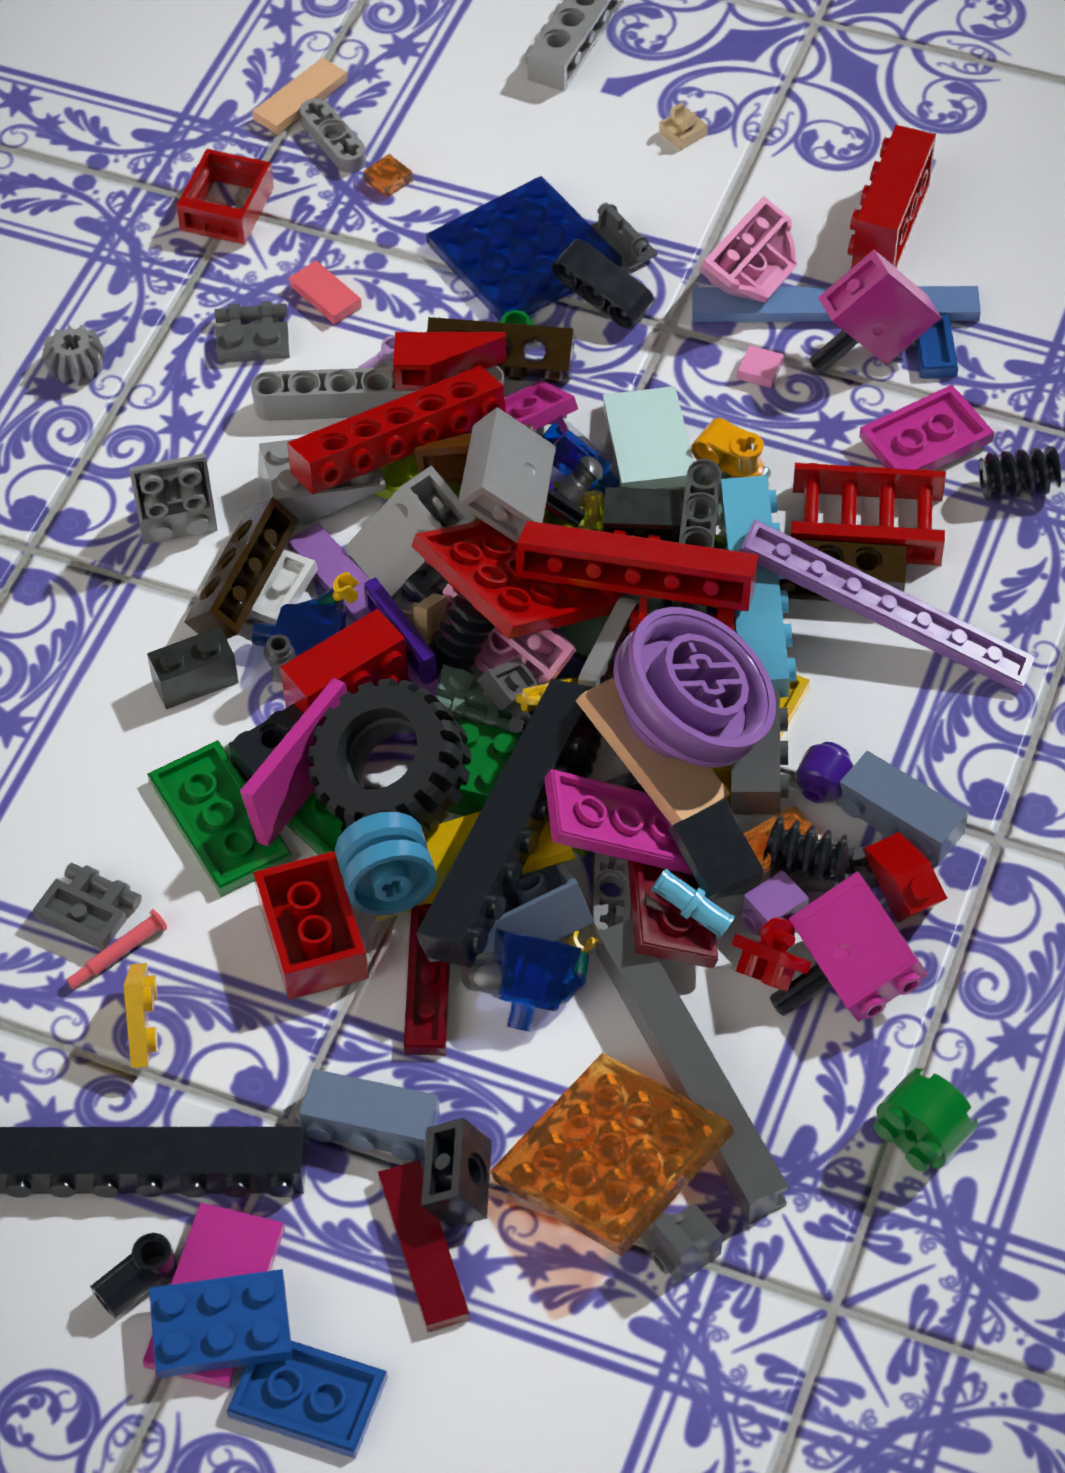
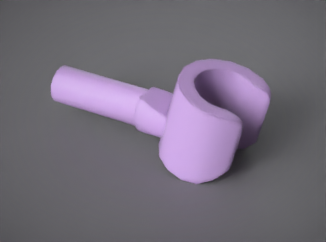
M386 337L381 344V351L358 368H374L389 358L393 361L395 337Z

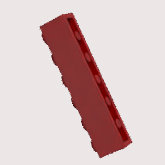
M526 521L517 542L515 577L749 611L755 591L759 555Z

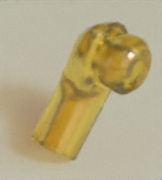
M599 491L584 492L583 510L585 511V517L583 518V526L579 525L576 528L601 531L603 493Z

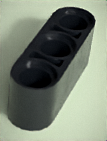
M574 239L551 264L553 274L561 283L622 328L631 329L654 304L653 294L645 285L581 239Z

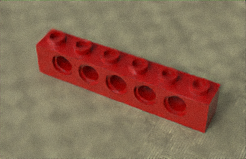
M477 366L287 442L290 473L314 495L415 454V448L418 446L469 432L473 429L474 424L498 407L506 413L504 385L484 368Z

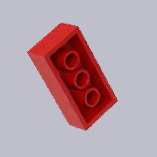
M895 125L891 137H884L880 149L881 161H874L870 174L871 185L865 184L860 198V205L862 207L860 210L854 209L850 230H854L855 234H852L847 250V255L852 256L851 269L873 250L877 251L897 269L930 186L936 134Z

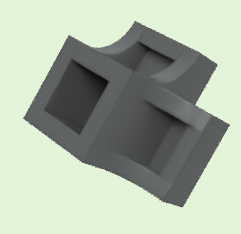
M695 1203L677 1214H664L652 1207L639 1216L638 1236L652 1251L651 1257L659 1270L665 1275L671 1273L679 1284L721 1255L723 1235Z

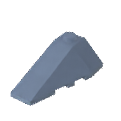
M564 862L522 874L519 884L512 888L506 900L502 917L495 921L488 935V943L483 953L556 941L565 936H571L576 930L580 932L584 927L594 923L580 886ZM428 958L430 962L439 961V960H435V959Z

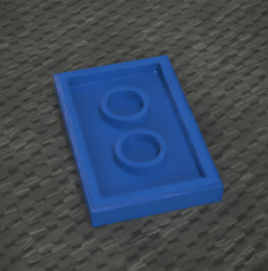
M292 1340L293 1359L245 1366L227 1409L229 1418L356 1459L387 1381L388 1375L386 1370Z

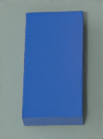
M949 314L940 315L942 318L915 340L921 378L957 377L958 363Z

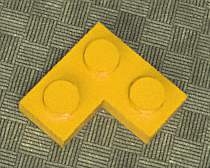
M147 963L131 964L123 985L131 1068L148 1067L151 1053L158 1052L156 1027H149L148 1012L154 1011V1001L157 1000V980L155 975H148Z

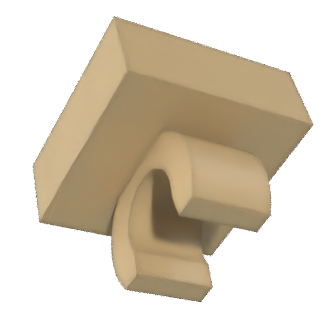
M683 102L671 108L670 116L659 122V132L680 150L707 136L708 125L698 118L695 112H691L686 108Z
M433 593L419 603L413 602L411 604V611L402 609V612L427 645L433 642L432 636L434 633L440 631V622L443 619H447V596Z

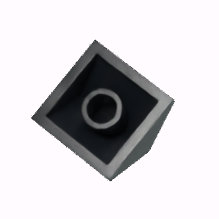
M725 800L668 828L700 889L706 892L704 896L707 899L746 894L761 884L764 869Z

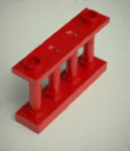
M795 463L792 492L804 493L803 522L792 521L790 537L799 540L814 539L816 541H849L862 544L907 546L906 564L941 566L945 544V530L932 529V501L943 500L946 471ZM819 494L842 495L841 524L818 523ZM857 496L880 498L879 526L856 525ZM895 498L917 500V528L894 527Z

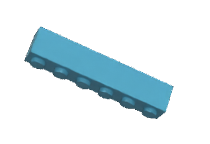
M767 475L721 479V503L726 550L739 552L754 519L781 532L780 523H772L771 513H777L778 511L776 490H769ZM758 565L755 591L749 611L734 610V629L763 663L772 682L774 692H780V698L789 697L790 682H796L797 675L795 658H787L786 647H793L791 623L784 624L783 613H789L787 589L780 590L779 580L785 578Z

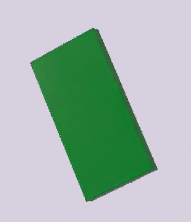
M219 740L147 773L149 783L221 897L255 881L253 872L293 862L292 853L280 835L276 837L269 847L257 842L240 793L246 782Z

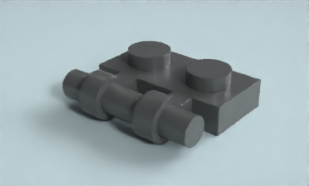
M264 301L259 306L240 307V303L229 304V308L215 309L216 323L230 322V326L216 327L218 363L290 358L287 321L274 322L273 320L287 318L286 303L272 304V301ZM262 320V323L242 325L241 321Z
M518 657L486 671L477 681L482 686L483 694L489 703L498 707L500 711L508 709L512 714V719L509 721L510 730L514 733L522 734L534 711H521V704L516 703L515 700L516 695L522 694L524 688L540 684Z
M71 862L66 867L64 873L66 878L72 880L71 884L68 885L55 879L33 908L35 918L104 950L127 920L125 911L117 907L125 905L135 910L140 905L142 896L130 890V885L120 880L113 882L100 876L99 870L91 866L81 867ZM93 890L95 892L102 894L103 897L100 900L90 894H87V892Z

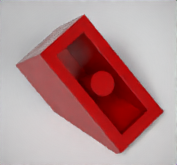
M900 832L862 849L897 923L927 911L948 899L930 861Z

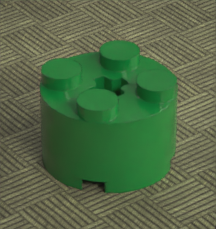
M914 1068L878 1105L876 1109L878 1120L873 1124V1127L883 1140L890 1143L893 1142L906 1153V1160L914 1169L924 1173L929 1168L943 1167L976 1131L978 1121L975 1118L971 1122L967 1114L972 1108L963 1094L949 1081L936 1073L927 1078L919 1075L924 1069Z

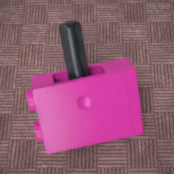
M873 250L818 297L832 322L839 326L842 331L810 358L809 362L818 373H824L849 350L860 343L887 365L942 317L925 292L877 251Z
M857 871L788 918L818 964L810 968L808 974L803 973L794 979L790 984L788 992L779 989L771 995L770 1000L776 1011L781 1016H786L832 985L849 1012L860 1022L864 1018L869 1019L880 1014L885 1009L886 1004L898 995H905L914 991L921 984L922 979L929 974L869 885Z

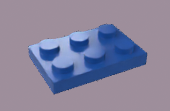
M283 1269L149 1288L157 1378L293 1359Z

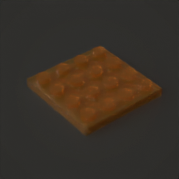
M602 1052L500 1159L490 1172L494 1181L622 1257L734 1134L731 1122Z

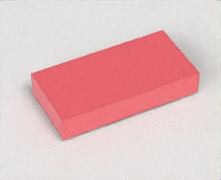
M317 260L289 277L290 287L334 325L362 307L361 298Z

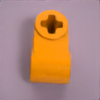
M714 418L691 445L692 454L697 460H712L718 464L721 472L733 478L762 476L763 462L760 459L764 451V441L755 433L748 432L731 424L725 419Z

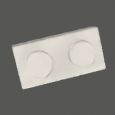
M284 549L248 616L281 629L318 571L316 561Z

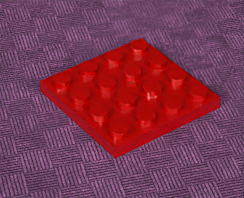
M482 520L416 533L411 545L424 558L427 564L439 572L448 581L450 586L462 594L472 604L474 609L484 615L508 639L610 615L615 604L622 597L619 593L613 591L515 577L517 543Z

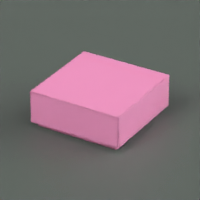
M749 345L737 370V379L772 388L783 365L784 354Z

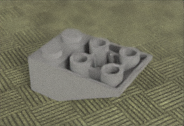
M294 439L259 443L258 476L264 498L266 500L273 496L300 520L297 526L311 524L385 489L386 484L381 468H378L313 495L290 473L287 442Z
M205 453L129 467L144 545L191 535H201L218 530Z
M430 466L402 485L344 549L370 580L375 577L379 580L394 600L403 594L402 586L409 576L419 570H428L431 567L411 547L415 534L475 522L476 518L458 505L459 498L436 470Z

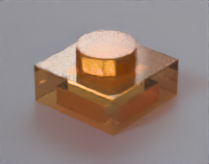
M390 154L363 171L364 181L386 198H389L413 181L412 171Z

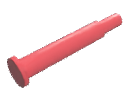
M154 909L149 911L150 916L91 958L85 963L84 967L67 978L66 981L69 986L75 989L91 976L95 977L158 930L163 932L167 930V925L162 917Z

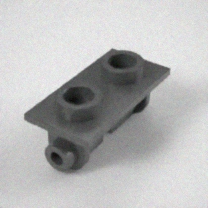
M603 203L599 206L597 210L599 214L598 221L589 225V229L628 270L658 255V252L648 243V239L644 235H640L621 216L614 204Z

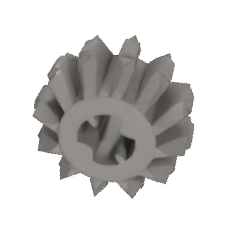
M68 324L66 330L62 331L55 328L53 336L45 337V347L42 353L43 362L46 364L51 377L59 378L63 385L70 380H74L77 385L80 379L92 380L94 372L102 371V361L104 360L105 352L95 330L88 331L84 324L77 329H73Z

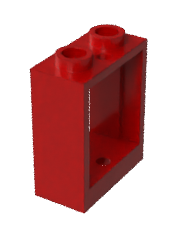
M206 148L176 205L180 231L245 245L274 189L271 162ZM215 181L252 189L242 209L207 202L205 199Z

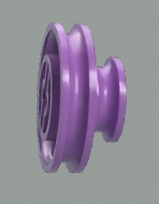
M668 607L656 610L639 623L617 650L614 661V678L618 694L623 703L626 720L635 735L646 746L667 758L680 759L704 767L728 766L741 760L754 745L765 737L773 725L776 714V698L772 682L763 663L753 649L736 632L705 613L682 607Z

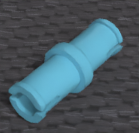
M667 868L661 873L651 888V891L658 893L681 910L680 915L684 918L692 917L716 934L718 938L725 933L735 917L704 896L705 891L699 887L696 890L669 872Z

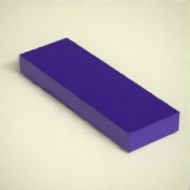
M375 577L365 582L364 595L367 610L371 613L378 608L403 635L406 642L407 663L423 683L428 684L438 679L436 655L379 580Z

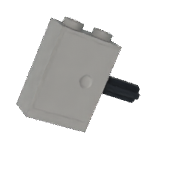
M498 407L473 425L458 500L460 507L516 543L526 521L543 523L545 510L572 527H578L585 517V511L549 487L556 449L555 445Z

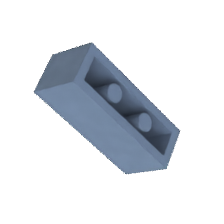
M868 750L840 781L842 796L837 800V805L842 807L848 815L867 822L886 838L900 832L929 861L937 866L965 834L968 810Z
M313 1069L299 1117L301 1126L304 1127V1133L316 1141L329 1142L334 1140L348 1143L353 1148L361 1151L376 1149L390 1152L395 1157L403 1160H412L414 1158L425 1160L427 1127L438 1124L440 1117L439 1098L436 1094Z

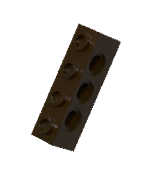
M428 317L427 332H506V346L509 348V352L506 355L507 359L505 362L496 365L503 371L504 378L524 381L526 376L541 377L540 380L551 384L562 383V379L571 380L575 346L573 328ZM533 348H541L545 351V356L538 362L527 360L526 355Z
M273 496L246 509L184 623L197 634L221 627L226 639L238 635L300 520Z
M814 539L799 540L904 592L907 546L862 544L849 541H816ZM786 578L779 580L780 590L787 589L788 599L830 601Z

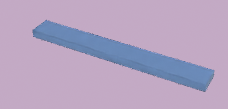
M918 286L928 295L940 315L949 314L950 321L980 320L981 310L978 286ZM692 287L693 322H832L818 299L830 287H778L765 303L726 294L718 287Z

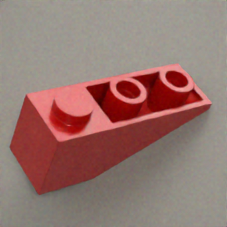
M395 332L393 359L395 390H420L477 366L487 369L505 362L507 359L506 332Z

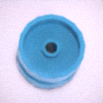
M399 812L376 813L354 822L338 837L335 853L350 904L358 911L373 916L397 914L423 902L433 891L437 880L435 868L421 825L412 816Z

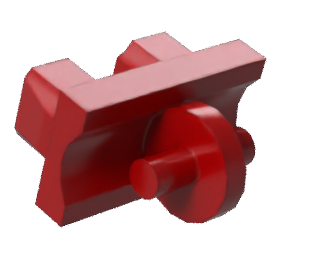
M782 917L770 919L760 929L761 941L759 942L735 933L731 945L742 949L736 972L761 980V983L787 992L795 970L808 974L812 962L786 952L795 944L794 927L790 921Z

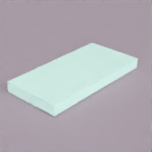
M676 387L603 394V405L621 487L641 489L685 487L688 468L694 461Z

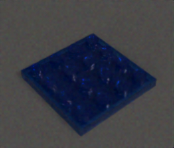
M542 176L426 233L427 245L499 321L505 313L512 310L523 311L529 316L573 293L571 289L555 277L551 270V264L574 239H581L587 242L620 268L622 267V257Z

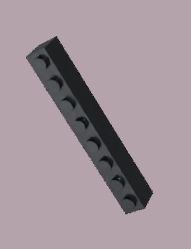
M555 679L550 680L416 933L427 958L472 968L478 954L483 953L488 943V935L495 921L502 917L506 900L512 888L519 884L522 877V869L529 855L534 854L536 851L539 836L546 822H550L544 777L550 769L572 774L578 760L583 759L585 756L588 741L594 729H597L576 702L583 692L594 687Z
M0 1127V1194H7L17 1198L28 1197L31 1194H51L60 1198L71 1197L74 1194H95L104 1198L114 1197L118 1194H138L148 1198L158 1197L161 1194H182L192 1198L201 1197L205 1194H226L227 1196L237 1198L245 1197L248 1194H269L274 1197L304 1194L307 1151L304 1127Z

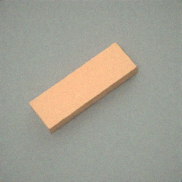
M322 57L252 111L253 120L275 134H280L301 117L300 107L305 101L314 98L324 100L348 81L347 72Z

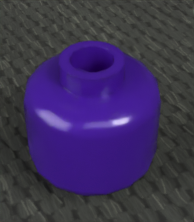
M822 742L821 744L812 745L807 749L795 772V781L806 799L814 803L835 801L842 796L840 781L854 765L848 751L842 746L833 742Z

